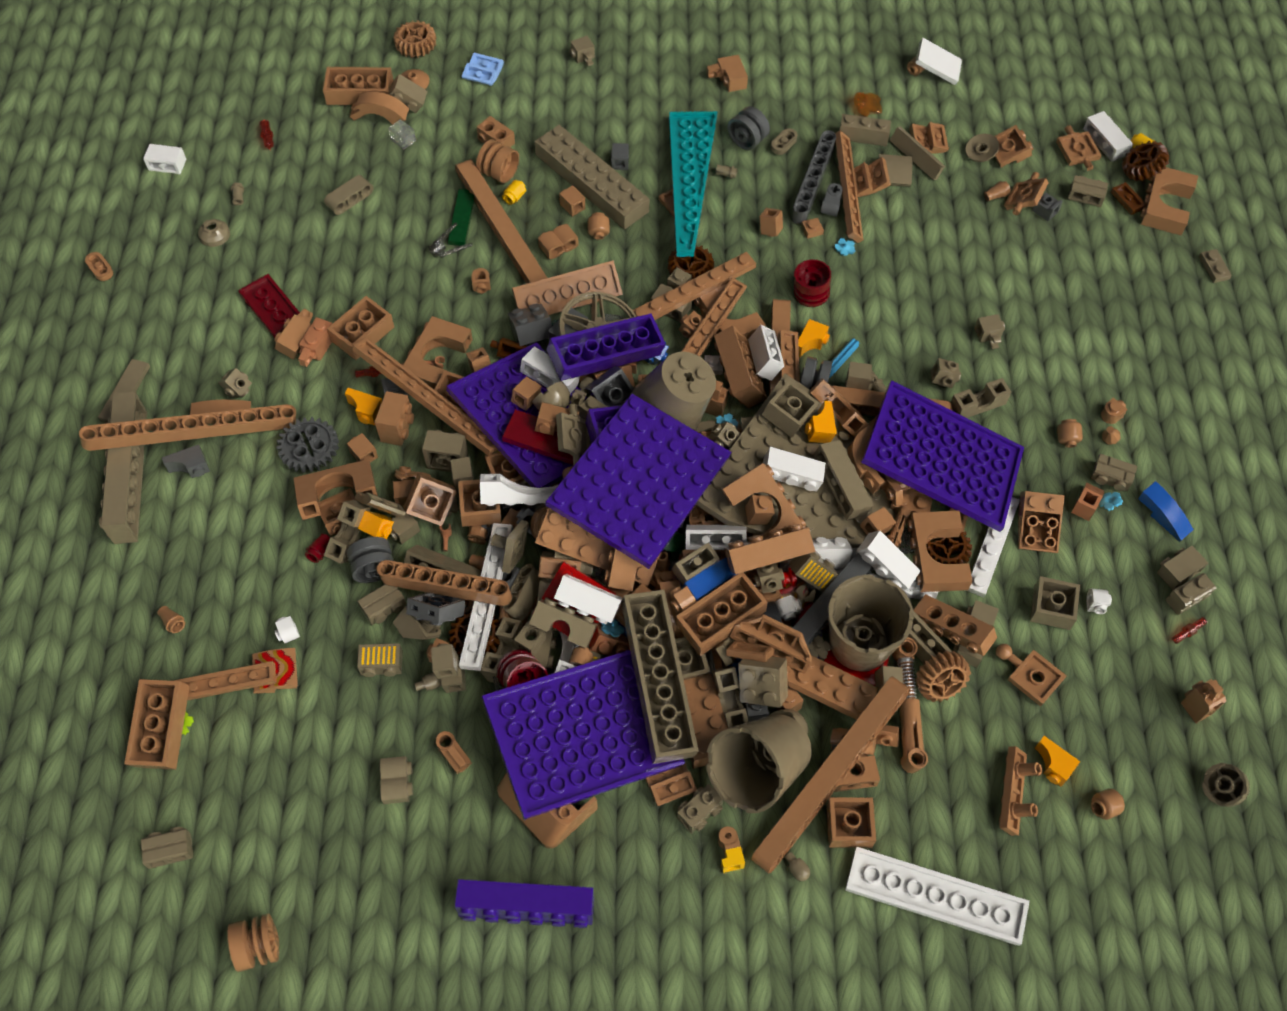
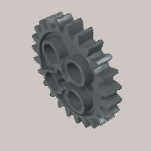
M304 417L303 422L296 419L295 425L289 423V429L283 428L285 434H279L281 439L277 440L278 446L276 447L278 455L283 464H287L289 469L293 467L295 472L301 468L302 473H305L306 469H309L312 473L315 467L319 471L321 464L326 467V461H333L331 456H336L335 450L339 449L336 430L333 429L332 425H328L327 421L322 423L321 418L314 421V418L311 417L307 421ZM301 433H305L315 455L314 457H311Z

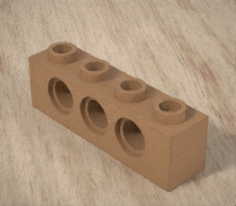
M925 594L913 610L937 636H944L953 644H960L966 647L971 653H978L984 656L997 639L993 626Z

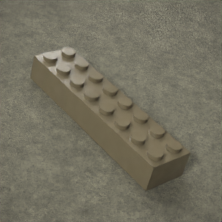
M561 125L556 126L534 141L535 153L538 158L569 184L573 185L624 230L649 213V198Z
M136 392L113 394L109 405L111 417L108 418V423L147 419V411ZM145 445L110 448L105 451L107 465L104 466L105 482L102 484L104 498L101 500L102 516L99 518V525L114 544L138 542Z
M665 590L624 595L621 607L652 763L693 758L699 750Z

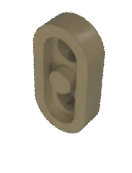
M793 129L783 130L772 141L771 151L777 155L785 154L797 142V132Z

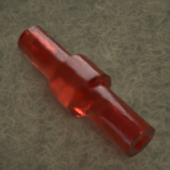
M370 366L369 369L355 370L356 378L365 376L377 377L378 374H382L373 366Z
M1201 617L1194 623L1187 624L1182 628L1181 632L1172 637L1173 642L1178 644L1185 638L1192 637L1197 633L1198 629L1207 624V620Z

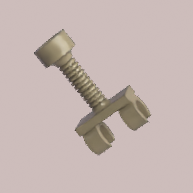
M585 377L580 383L581 390L576 389L572 394L570 401L571 404H577V411L584 402L586 395L589 394L585 387L594 381L590 377Z

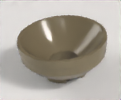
M206 220L198 229L199 240L202 244L209 247L220 246L229 239L230 229L222 220ZM209 225H216L212 230L207 229Z

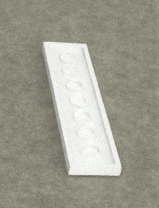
M856 847L845 891L1017 946L1022 944L1029 907L1028 900Z

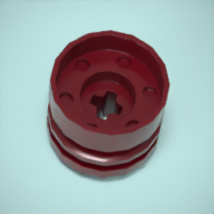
M809 259L798 264L794 271L795 299L806 307L820 306L828 300L831 284V270L825 262L815 259Z
M513 650L507 653L500 660L496 674L500 685L504 689L548 675L544 666L530 652L525 650Z

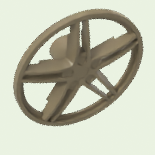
M587 292L574 297L566 304L559 319L560 336L565 335L564 324L582 331L626 320L620 319L606 322L602 300L609 301L620 307L628 315L629 318L626 319L634 318L636 315L625 302L613 295L603 292ZM592 299L591 320L568 314L569 310L577 303ZM597 299H599L601 317H597Z

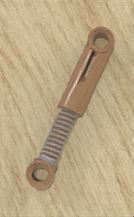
M907 637L894 651L892 657L897 661L898 667H902L903 684L911 689L907 698L900 705L899 713L903 747L901 766L906 772L912 774L927 765L928 756L924 751L920 700L916 699L917 696H915L917 694L915 692L916 686L914 685L916 682H914L915 678H913L915 676L913 660L915 659L914 655L917 652L918 646L915 640ZM902 647L907 650V653L902 650ZM911 757L917 760V764L913 763Z

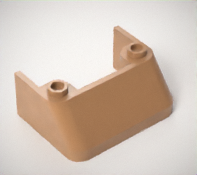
M507 772L497 787L499 798L546 848L557 847L598 809L597 799L592 797L579 810L572 804L523 820Z

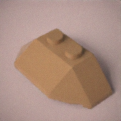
M764 614L737 622L730 635V638L736 641L772 646L774 649L772 657L787 658L788 666L804 674L812 662V657L803 634Z

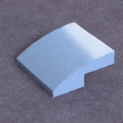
M473 53L470 63H467L462 78L492 86L500 74L504 62L501 59Z

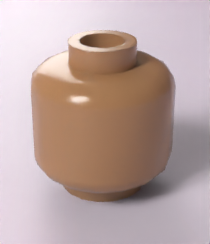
M593 213L588 218L587 225L590 236L601 240L609 234L610 221L604 213Z
M1075 419L1061 421V424L1057 426L1058 442L1065 444L1067 448L1076 447L1077 443L1083 439L1082 425Z
M1111 788L1094 794L1091 801L1093 813L1104 820H1109L1122 814L1125 807L1122 795Z

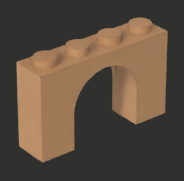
M1166 167V169L1161 170V174L1158 173L1156 177H1150L1149 179L1151 183H1149L1146 193L1149 194L1144 199L1146 207H1143L1140 217H1142L1141 225L1182 235L1187 226L1190 212L1166 205L1159 195L1172 194L1190 199L1196 188L1198 176Z
M728 283L693 300L695 306L700 308L703 318ZM757 312L736 320L726 318L716 334L733 325L741 334L749 339L760 325L765 326V323Z
M432 316L429 322H426L421 336L417 337L413 349H410L405 363L401 365L435 389L442 374L447 370L426 363L423 360L425 355L437 347H448L466 353L473 340L471 329Z
M369 459L294 478L297 506L302 520L322 515L320 499L327 491L336 487H351L355 489L356 494L359 491L364 494L368 492L378 496Z
M760 463L721 488L730 505L735 506L754 493H766L775 500L778 506V518L775 524L760 534V536L766 537L768 536L767 532L777 529L787 531V527L794 524H802L805 527L806 523L801 516L797 517L794 512L796 508L790 499H786L783 495V492H785L783 486L779 481L776 483L773 479L774 472L771 467Z
M960 511L912 513L910 520L907 521L908 532H911L912 536L910 538V547L914 549L915 554L913 556V564L920 570L916 577V584L920 585L921 592L969 590L973 582L969 563H939L929 555L926 548V543L932 539L959 537L963 528Z

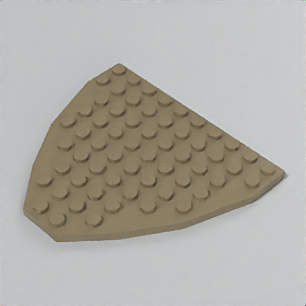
M787 374L783 375L729 450L732 452L731 456L696 503L697 506L729 526H745L747 532L756 535L764 533L775 524L778 518V506L775 500L772 498L774 515L767 525H748L745 510L746 504L752 495L768 494L762 492L754 493L735 506H731L721 488L760 463H763L764 456L770 447L816 460L814 453L820 444H824L808 442V436L805 433L806 423L791 438L762 415L771 399L789 380L817 400L810 393V389ZM820 402L812 416L818 415V410L822 405ZM834 414L837 434L831 442L840 440L843 447L847 450L855 437L841 425ZM825 476L817 492L808 491L805 488L788 485L779 481L785 490L783 495L786 499H790L796 508L794 509L797 517L801 516L806 523L805 527H809L812 540H816L818 537L826 539L843 537L848 540L852 548H859L867 536L860 527L867 516L885 507L893 516V519L896 517L894 511L890 509L891 504L887 499L886 493L881 489L872 494L865 487L874 506L867 515L846 520Z

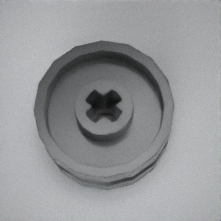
M748 106L729 121L728 132L737 146L744 150H752L760 141L768 136L770 126L765 115L760 110Z
M807 356L805 368L803 367L800 384L811 389L821 378L828 383L833 361L823 360L820 369L816 370L817 358Z
M381 537L361 539L348 547L346 552L351 565L352 577L360 583L380 581L381 578L377 572L378 564L384 560L394 561L389 541Z

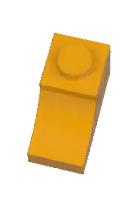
M811 319L808 320L798 340L799 358L805 352L812 349L821 350L823 344H827L830 338V334H828L829 326Z
M347 388L345 392L347 402L356 408L355 412L358 420L363 424L375 425V420L382 404V398Z
M824 401L818 410V415L812 416L809 422L806 423L805 433L808 436V442L828 443L837 434L832 401Z
M365 511L358 529L373 537H381L387 540L388 535L392 531L394 521H392L393 518L390 516Z
M1043 736L1034 748L1040 753L1045 762V772L1043 774L1047 776L1051 783L1060 787L1068 780L1080 763L1078 759L1046 736Z

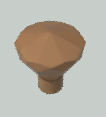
M1109 426L1102 433V440L1107 444H1116L1120 440V432L1114 427Z

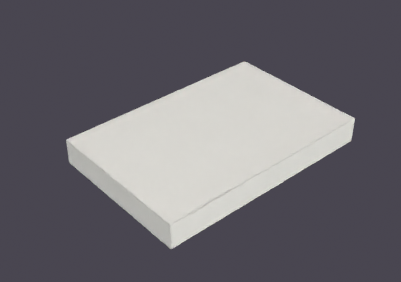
M922 38L919 42L915 63L956 85L959 80L962 59Z

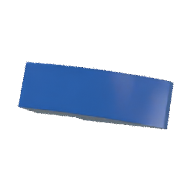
M1156 481L1145 489L1138 498L1152 511L1150 516L1179 542L1194 530L1182 509Z
M724 558L685 582L682 588L687 586L697 602L738 574L730 572L727 558Z

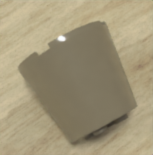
M676 352L668 356L634 387L631 394L696 431L715 391L716 377L711 366L700 356L690 352Z
M874 575L855 576L840 584L834 591L828 607L829 642L836 660L846 668L854 671H870L882 665L907 639L911 632L914 613L906 593L891 580L876 578Z
M783 714L769 715L725 729L712 739L707 749L709 763L706 764L709 779L718 795L731 807L746 810V813L763 812L778 801L808 766L811 759L809 737L796 720Z

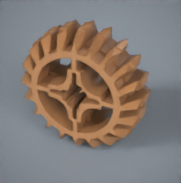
M419 20L417 22H406L405 25L401 24L396 29V32H394V44L400 54H405L406 57L409 55L411 58L414 56H425V53L430 54V51L434 50L436 34L433 27H430V24H425L424 21L421 23Z
M946 650L943 654L938 652L935 657L931 655V659L928 661L924 660L925 664L919 666L920 671L916 673L917 678L915 679L917 689L927 700L942 702L943 699L948 701L949 697H955L956 693L961 692V689L967 686L966 682L970 680L971 672L968 662L962 655L954 651L949 653Z

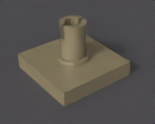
M521 520L507 538L498 534L493 535L491 546L505 549L502 572L510 573L524 556L529 522Z

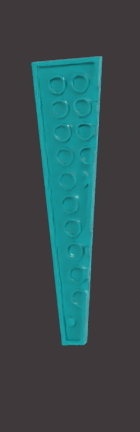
M718 111L669 112L676 257H694Z

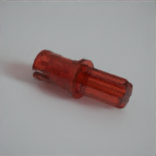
M262 120L259 122L261 129L260 137L263 139L264 147L271 149L274 147L273 132L270 129L269 121Z

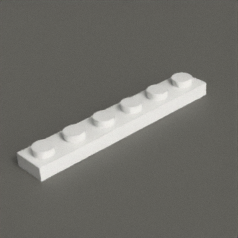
M1011 498L1005 526L1001 532L991 527L988 528L971 574L973 582L969 590L966 591L985 597L1017 510L1019 499Z

